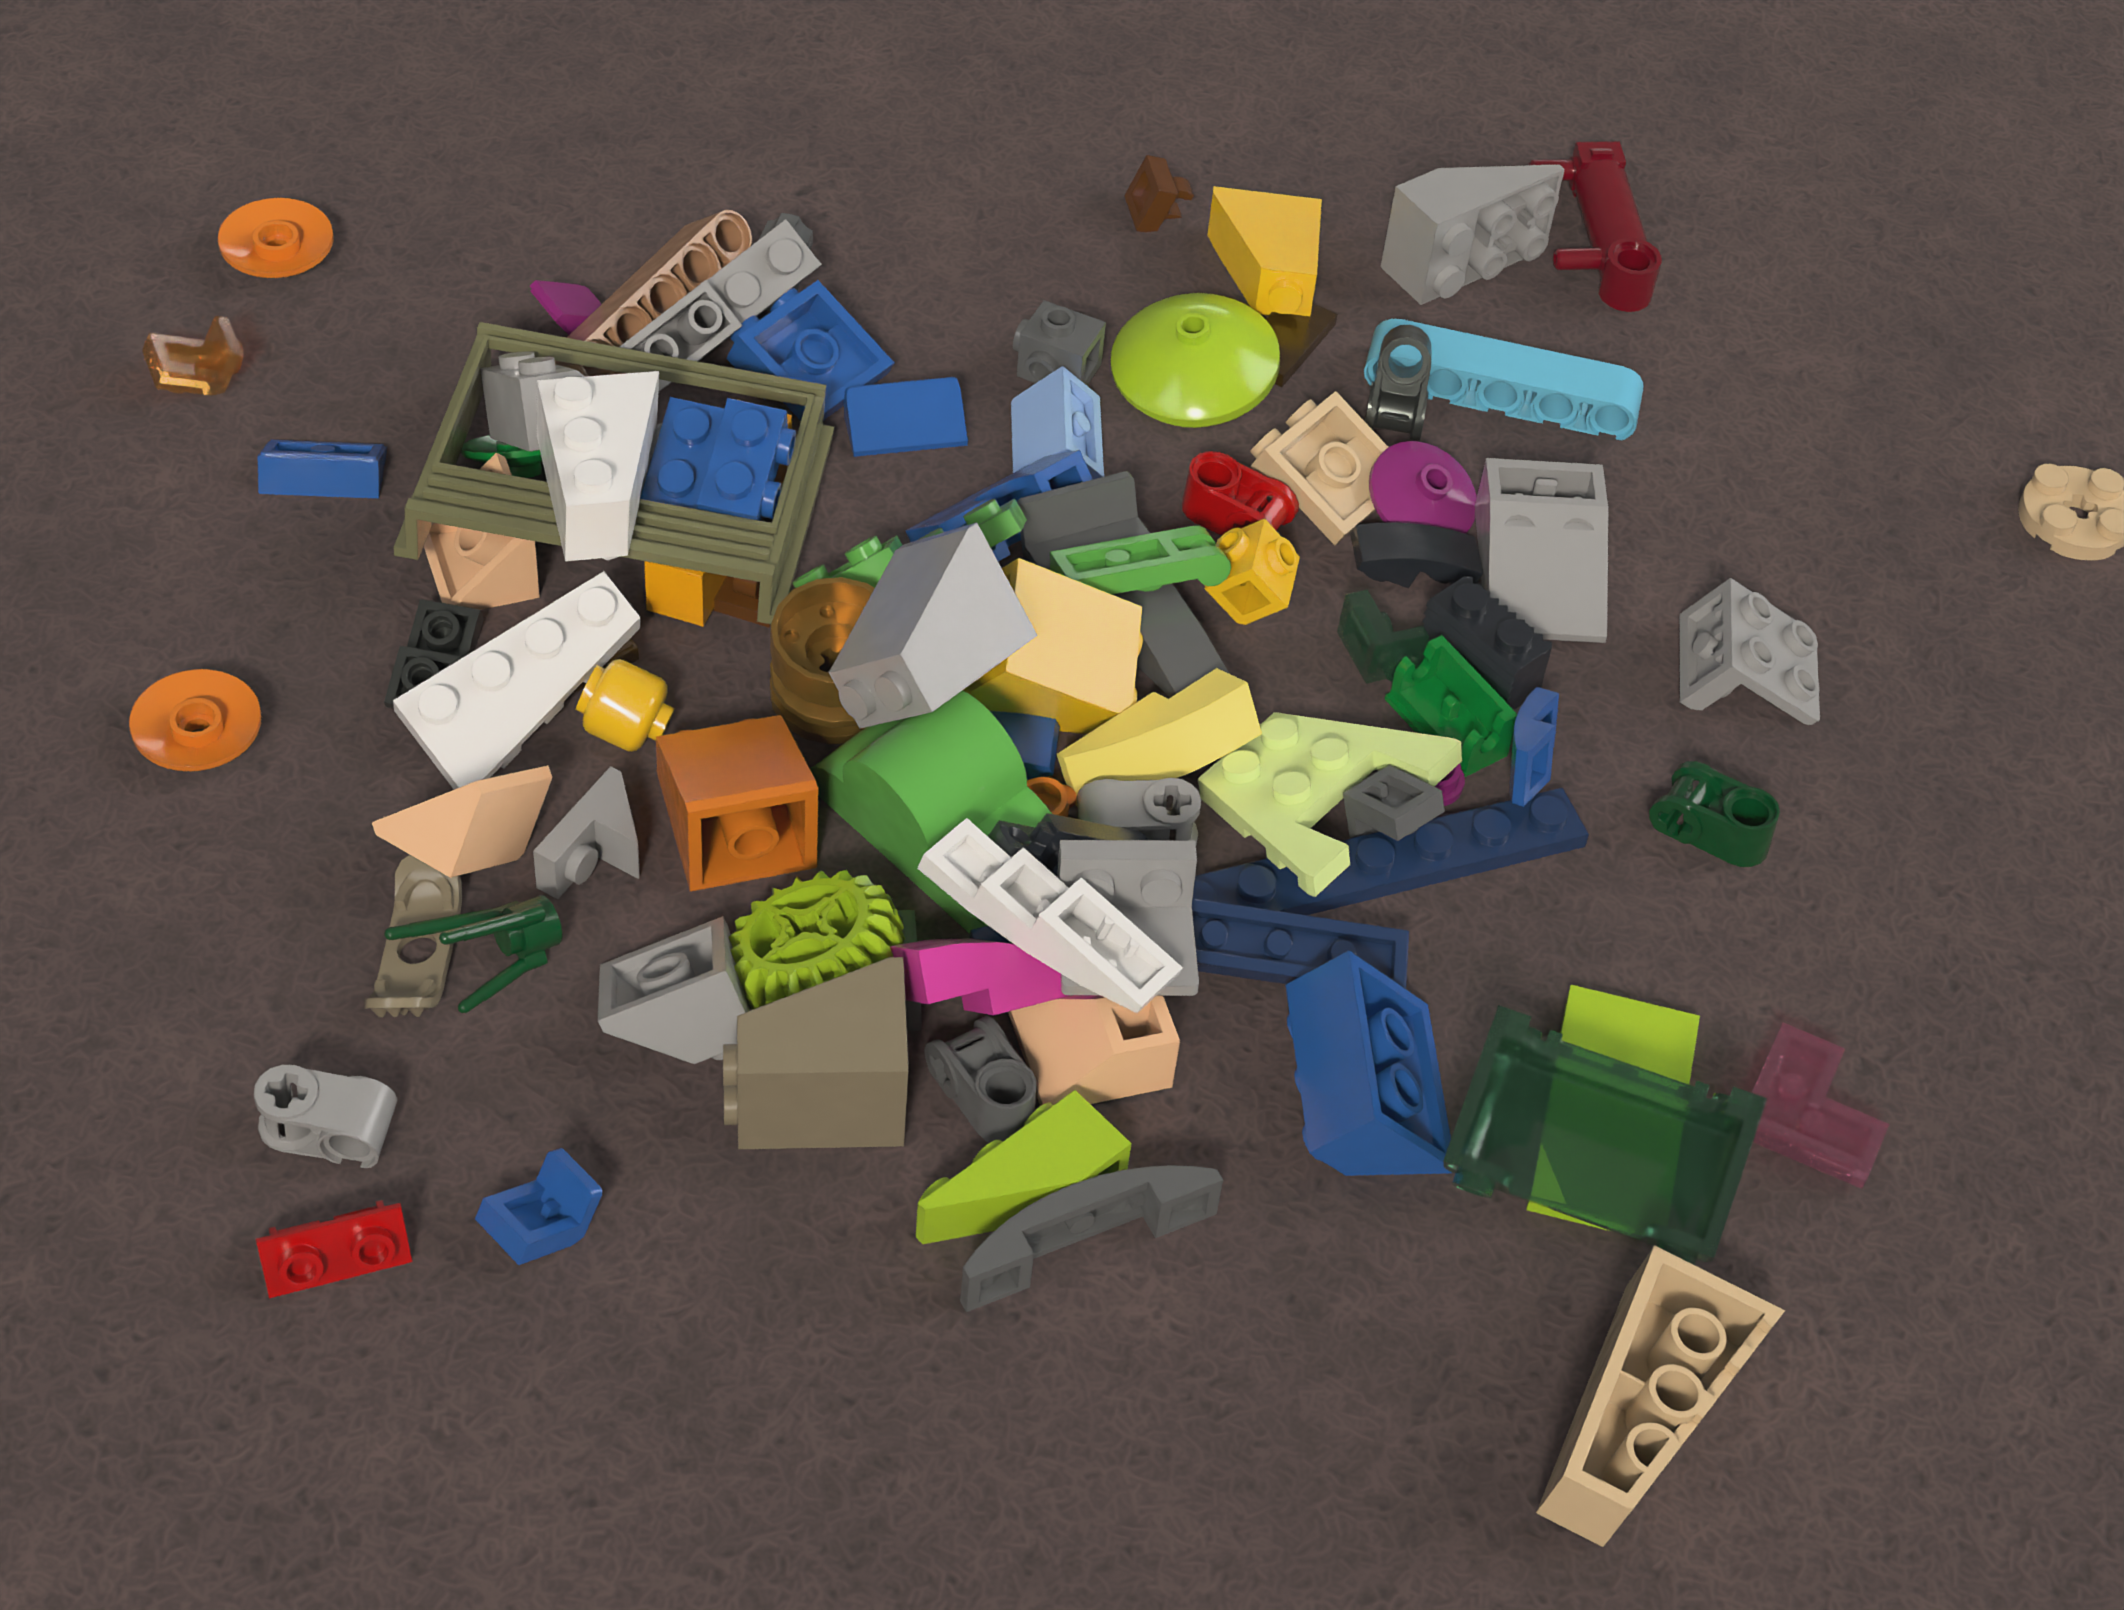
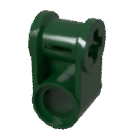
M1687 761L1680 764L1671 777L1672 788L1669 793L1657 798L1649 811V819L1653 827L1657 831L1683 844H1691L1729 864L1739 867H1753L1761 864L1767 858L1780 814L1778 802L1774 797L1762 789L1748 786L1723 775L1704 763ZM1698 780L1699 784L1693 791L1692 783L1693 781ZM1684 814L1683 824L1678 825L1677 821L1679 820L1681 815Z

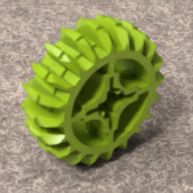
M847 870L838 872L832 878H829L823 871H819L812 880L802 882L796 877L793 885L783 890L772 888V896L766 901H754L751 903V915L742 916L735 920L737 932L729 936L733 947L730 951L736 963L734 968L746 992L745 997L752 1010L893 957L890 946L903 944L905 940L902 931L904 929L902 920L897 909H895L891 897L885 893L881 885H873L867 875L852 878Z

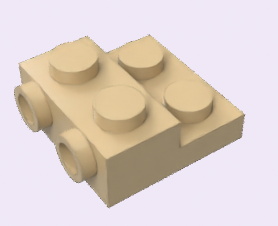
M1335 391L1318 406L1311 399L1304 403L1286 421L1290 429L1284 434H1281L1276 428L1266 434L1251 449L1250 453L1256 460L1249 467L1268 478L1279 480L1287 485L1296 495L1299 508L1334 545L1338 544L1352 532L1356 525H1360L1376 511L1369 492V475L1376 459L1389 448Z

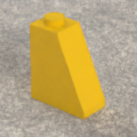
M1214 186L1207 236L1250 307L1262 315H1270L1271 312H1277L1279 314L1310 316L1317 278L1322 199Z

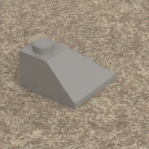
M724 916L600 964L598 1022L602 1031L692 1064L709 1058L723 1060V1044H737V1016L752 1010L745 997L746 992L734 968L736 963L730 951L733 947L729 940L731 933Z

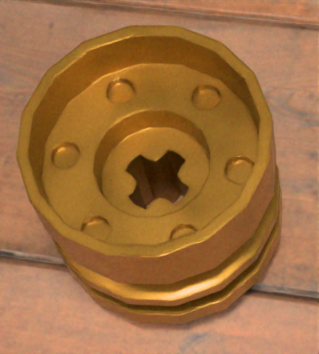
M843 577L816 579L793 589L777 606L771 623L770 640L772 657L770 663V694L772 708L776 715H782L788 729L805 739L826 744H841L864 729L859 728L855 719L843 708L839 699V691L829 671L875 589L868 583Z

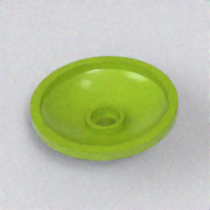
M1207 293L1176 295L1145 307L1130 318L1121 328L1111 351L1113 379L1126 400L1144 414L1161 422L1179 427H1208L1225 423L1244 415L1256 407L1269 394L1276 382L1280 368L1279 343L1268 321L1256 310L1240 301Z

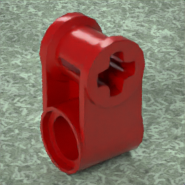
M1208 451L1198 454L1189 465L1182 499V511L1194 523L1220 535L1233 528L1246 527L1264 518L1277 531L1281 525L1292 522L1299 511V502L1293 491L1281 481L1268 478L1237 462L1227 454ZM1268 496L1273 497L1270 502L1266 499Z

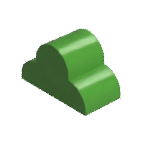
M963 690L931 713L865 727L810 768L817 783L818 796L969 934L972 929L988 925L971 914L917 869L924 853L966 818L988 836L999 820L1036 827L1046 813L1052 814L1042 800L1027 786V775L1022 758L1006 730L981 702Z

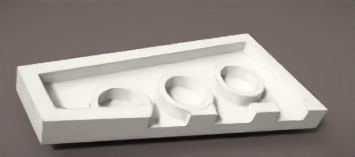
M603 571L393 700L394 711L454 790L475 781L490 778L500 767L504 769L522 750L521 745L543 722L548 724L564 707V701L582 682L587 683L596 665L603 667L640 629V616Z

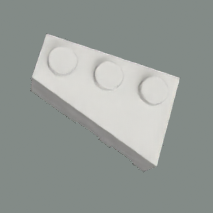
M659 371L537 380V440L565 561L628 556L640 504L643 478L646 477L652 438L654 439L657 428Z

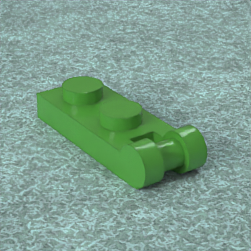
M1189 526L1050 551L1051 571L1111 595L1134 590L1154 591L1160 589L1163 585L1198 579L1206 586H1216L1225 581L1231 571L1229 559L1220 548L1216 547L1214 539L1201 526Z

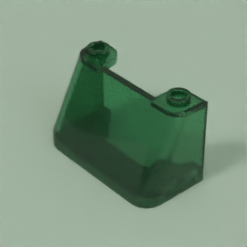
M1498 1005L1443 1160L1444 1168L1455 1174L1452 1185L1484 1198H1492L1495 1189L1652 1246L1655 1245L1695 1265L1696 1260L1711 1262L1715 1257L1767 1098L1736 1087L1732 1088L1730 1096L1714 1093L1712 1099L1706 1098L1710 1087L1708 1084L1696 1081L1695 1085L1691 1086L1562 1041L1563 1034L1550 1030L1545 1042L1541 1040L1542 1032L1529 1027L1532 1016Z

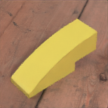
M1216 668L1169 699L1156 692H1152L1057 753V758L1066 785L1075 791L1077 799L1079 790L1095 780L1135 781L1179 778L1233 752L1261 735L1262 732L1248 683Z

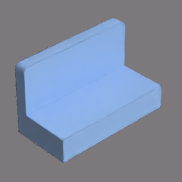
M1061 366L1013 398L1011 401L1013 473L1045 456L1080 450L1092 479L1104 477L1099 395L1064 366Z

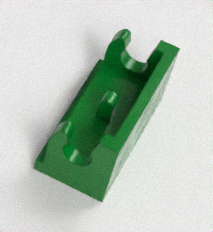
M1442 635L1428 642L1423 653L1424 659L1416 669L1415 664L1407 656L1402 658L1396 667L1391 691L1385 695V700L1415 733L1449 737L1461 741L1462 762H1460L1464 777L1508 756L1517 713Z

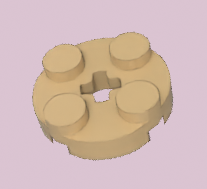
M2043 464L2037 467L2032 479L2025 486L2018 507L2020 520L2029 534L2034 538L2037 534L2042 540L2051 544L2050 550L2062 556L2078 560L2106 559L2114 555L2117 549L2124 547V478L2119 473L2107 468L2093 471L2082 467L2057 466L2054 464ZM2070 507H2077L2088 513L2086 519L2078 518L2076 512L2071 510Z

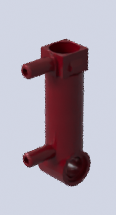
M1620 141L1576 142L1573 156L1569 159L1531 160L1528 165H1561L1565 169L1562 181H1569L1573 196L1577 197L1592 247L1557 248L1553 254V266L1555 269L1599 270L1601 279L1598 286V294L1609 307L1625 312L1640 311L1647 307L1652 300L1662 263V256L1658 249L1647 241L1627 174L1624 170L1626 160Z

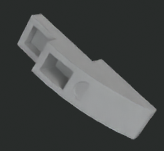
M785 219L716 274L702 282L627 340L620 348L699 362L743 326L742 322L753 315L756 317L760 315L784 293L815 271L821 263ZM659 379L658 392L669 385L671 381Z

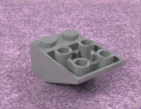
M1561 165L1437 168L1396 186L1380 267L1422 305L1438 297L1449 298L1456 294L1461 287L1478 279H1492L1503 268L1523 259L1532 261L1536 259L1548 245V237L1555 208L1559 200L1558 195L1565 169Z
M1486 458L1475 503L1478 550L1483 569V575L1481 576L1482 588L1490 591V598H1499V605H1508V612H1516L1517 619H1523L1530 627H1534V633L1543 634V640L1606 643L1608 501L1603 465Z

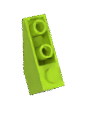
M1074 1090L1055 1105L1046 1103L1037 1108L1029 1116L1023 1128L1003 1142L1001 1140H994L988 1143L975 1156L972 1164L952 1179L944 1177L930 1185L918 1202L916 1238L922 1244L995 1231L1008 1219L1051 1193L1096 1176L1128 1170L1132 1143Z

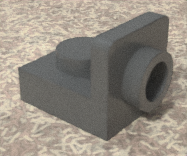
M1388 765L1343 793L1350 839L1382 832L1399 841L1445 812L1442 790L1391 765Z

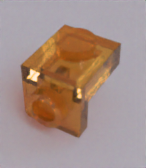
M222 316L214 317L205 340L149 333L142 349L156 389L168 390L173 393L187 392L212 396L225 393L232 375L239 372L243 361L242 344L236 339L228 317Z

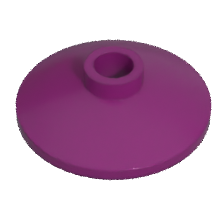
M1406 441L1390 446L1374 462L1369 475V492L1373 506L1384 523H1416L1437 526L1464 534L1469 531L1475 520L1476 492L1464 468L1447 452L1428 443Z

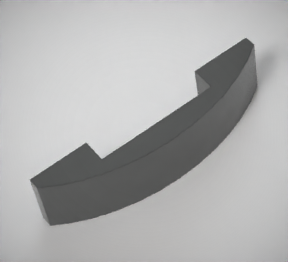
M1175 1165L1151 1166L1096 1176L1051 1193L1008 1219L975 1250L963 1266L960 1302L965 1311L968 1312L1030 1288L1033 1259L1140 1217L1144 1218L1152 1234L1157 1238L1214 1216L1218 1210L1223 1178L1218 1170L1213 1168Z

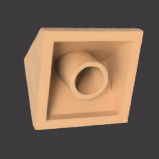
M495 453L479 469L511 475L506 458L498 453ZM438 523L432 524L424 544V549L442 603L483 610L540 598L535 541Z
M547 765L478 780L374 821L372 825L377 836L450 878L518 860L525 853L551 783L552 775Z

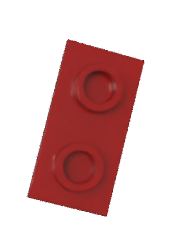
M383 1200L375 1201L376 1206L333 1216V1220L321 1223L317 1220L277 1231L275 1226L268 1228L270 1235L255 1239L269 1299L411 1263L412 1257L401 1204L395 1203L384 1206Z

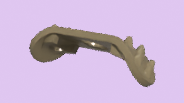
M412 855L406 856L401 860L395 871V903L390 927L460 914L462 905V882L460 875L450 878ZM441 933L397 940L386 939L378 977L374 984V991L369 998H365V1009H371L378 1017H384L386 1012L390 1013L393 1017H397L399 1013L407 1015L408 1011L414 1016L420 1017L423 1010L434 1008L439 1004L443 994L454 943L442 944L439 940ZM429 938L437 943L433 955L423 962L410 964L400 959L402 948L414 939Z

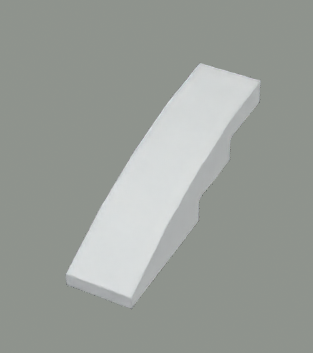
M967 818L924 853L917 868L971 914L1024 952L1080 986L1135 1013L1142 1010L1179 975L1183 968L1084 879L1080 878L1070 888L1067 887L1024 847L1011 858Z

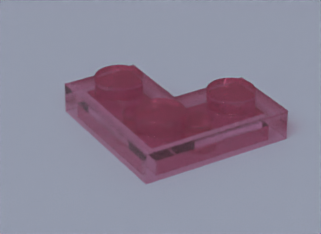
M1782 1023L1739 1121L1735 1135L1863 1189L1889 1124L1826 1098L1845 1048Z

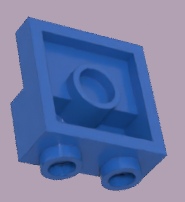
M819 280L800 293L796 288L788 290L773 304L770 309L771 313L761 320L753 315L742 322L743 326L730 337L734 344L726 358L736 369L827 385L823 420L844 406L846 388L875 384L889 373L895 363ZM783 402L801 421L805 406Z
M670 397L640 499L764 521L765 517L773 519L781 493V483L775 482L779 464L789 466L796 441V430L788 429L787 411L727 398L725 408Z

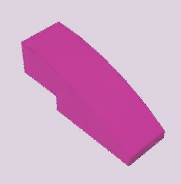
M963 938L929 939L890 946L893 957H903L905 1000L931 1004L961 996L964 1010L997 1015L1071 996L1062 993L1059 972L1012 943Z

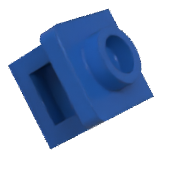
M558 1148L547 1153L536 1180L483 1198L475 1220L518 1265L570 1247L585 1236L601 1199L602 1189L563 1148Z

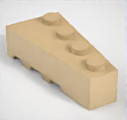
M1654 1245L1625 1288L1536 1513L1604 1547L1785 1310Z

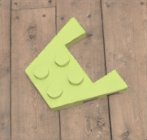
M1274 712L1260 724L1261 735L1223 756L1198 778L1200 797L1207 805L1244 838L1252 835L1266 848L1267 858L1279 869L1288 867L1298 876V886L1307 894L1316 897L1350 865V857L1347 844L1310 828L1344 798V792L1362 782L1374 770L1380 771L1388 765L1398 768L1435 787L1462 762L1461 741L1449 737Z

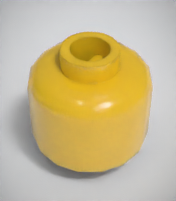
M617 659L609 663L606 669L596 665L575 710L584 714L582 719L583 727L589 734L621 749L633 752L643 746L647 737L656 741L657 736L663 735L675 708L664 703L668 690L666 682L661 677L627 661Z

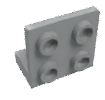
M1729 578L1679 614L1680 703L1690 709L1704 710L1718 699L1728 696L1737 686L1742 684L1803 724L1812 725L1820 720L1818 643L1815 633L1807 624L1794 620L1770 604L1763 595L1750 591L1732 578Z
M1060 840L1057 878L1069 888L1080 878L1084 879L1183 967L1179 975L1156 996H1193L1198 993L1199 977L1192 915L1197 864L1195 841ZM1060 973L1061 991L1064 995H1099Z

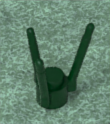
M539 895L520 903L515 900L496 908L389 927L384 932L387 940L441 933L439 940L444 945L494 934L497 945L504 955L511 956L516 954L519 959L462 1000L457 1007L461 1013L471 1011L526 972L547 964L548 960L545 950L559 945L563 935L561 922L555 907L544 895Z

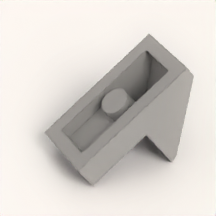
M610 766L534 849L537 889L559 899L573 882L580 885L590 877L598 858L638 879L640 878L638 840L621 771Z

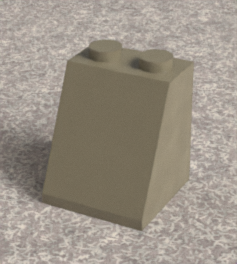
M889 957L737 1016V1044H723L724 1125H738V1149L904 1146L908 1052L903 957Z

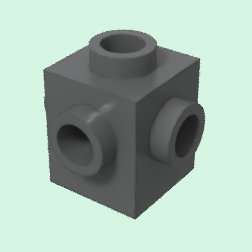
M1043 300L1031 319L1024 318L1015 332L1013 350L1018 352L1017 377L1037 383L1061 366H1064L1085 385H1088L1102 364L1106 322Z

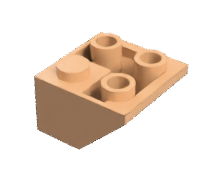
M1071 995L1008 1012L1025 1064L1033 1071L1036 1078V1096L1040 1106L1046 1103L1055 1105L1074 1090L1087 1102L1094 1104L1168 1089L1173 1086L1180 1039L1163 996H1155L1138 1013L1101 995Z

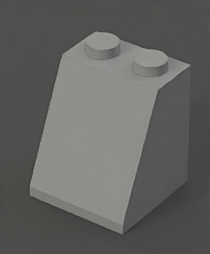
M976 522L904 544L895 550L829 674L839 691V699L843 708L855 719L859 728H865L933 712L1038 635Z

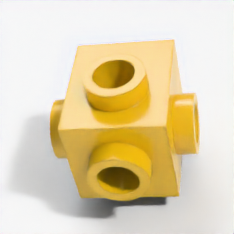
M1265 518L1243 528H1233L1217 539L1216 547L1220 548L1229 559L1231 571L1227 579L1216 586L1205 585L1204 589L1236 623L1247 625L1288 608L1300 556L1296 553L1289 540L1281 537Z

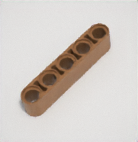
M724 210L684 226L567 338L620 347L698 285L708 280L748 249L752 244V235L747 221L733 210ZM555 361L556 365L575 369L585 377L625 374Z

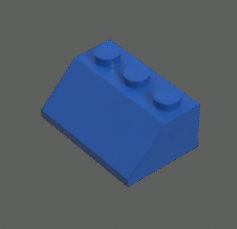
M1349 950L1286 984L1289 1007L1287 1026L1293 1038L1297 1064L1294 1078L1301 1094L1305 1122L1302 1135L1309 1154L1345 1176L1444 1174L1456 1172L1428 1004Z

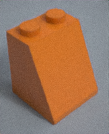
M782 715L760 719H745L737 723L697 730H683L674 734L656 737L657 775L690 891L817 868L818 787Z

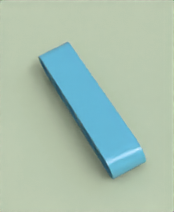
M1403 319L1385 320L1377 325L1373 333L1364 367V377L1370 386L1372 381H1375L1380 348L1384 336L1391 329L1399 325H1413L1421 328L1428 335L1431 342V370L1427 391H1429L1428 399L1430 400L1435 396L1449 399V404L1486 412L1488 408L1505 412V416L1542 424L1543 420L1561 424L1560 428L1599 435V432L1616 435V440L1627 439L1634 433L1637 427L1643 394V381L1635 371L1624 366ZM1400 345L1390 353L1392 361L1401 367L1414 366L1422 357L1420 351L1411 345Z

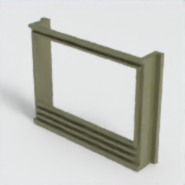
M479 322L476 339L413 496L408 498L404 508L405 520L394 545V556L418 560L433 523L562 546L547 482L456 465L461 448L484 393L480 368L491 367V349L511 353L529 351L534 352L535 357H554L555 361L621 373L659 371L660 380L805 406L792 459L787 468L772 523L640 499L628 556H619L760 582L757 622L771 624L778 604L791 592L792 582L795 578L834 436V427L823 425L827 385Z

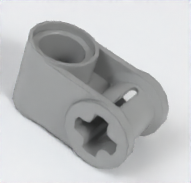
M1165 778L1135 781L1102 779L1086 784L1078 792L1077 808L1079 820L1140 831L1142 834H1145L1148 840H1169L1170 829H1176L1175 841H1195V846L1197 845L1198 830L1194 821L1200 814L1201 797L1199 791L1191 783L1183 779ZM1169 795L1173 796L1172 811L1166 810L1167 797Z
M280 1065L270 1068L263 1073L254 1088V1101L258 1111L261 1113L258 1131L262 1141L270 1148L286 1153L324 1158L336 1164H340L342 1158L362 1161V1168H371L377 1164L397 1103L395 1092L387 1085L378 1080L363 1076L348 1077L305 1069L297 1065ZM291 1083L296 1084L298 1097L292 1096ZM279 1123L285 1126L286 1136L284 1137L280 1134Z

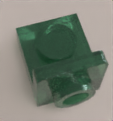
M1368 589L1345 595L1337 633L1366 684L1384 679L1393 682L1396 667L1405 656L1415 664V669L1422 663L1424 659L1423 653L1429 641V635L1423 626L1394 632L1389 616L1384 611L1380 612Z

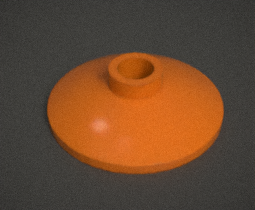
M268 198L248 203L233 211L221 224L218 232V244L223 258L235 269L256 277L281 278L300 274L319 264L331 250L333 230L328 217L320 209L309 203L290 198Z
M208 669L182 671L158 680L138 697L132 707L129 718L131 737L139 752L151 762L177 771H202L234 760L253 743L261 726L260 705L253 690L233 675ZM196 729H204L202 731L192 732Z

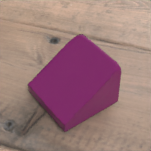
M535 280L530 285V292L568 335L602 305L591 290L582 285Z

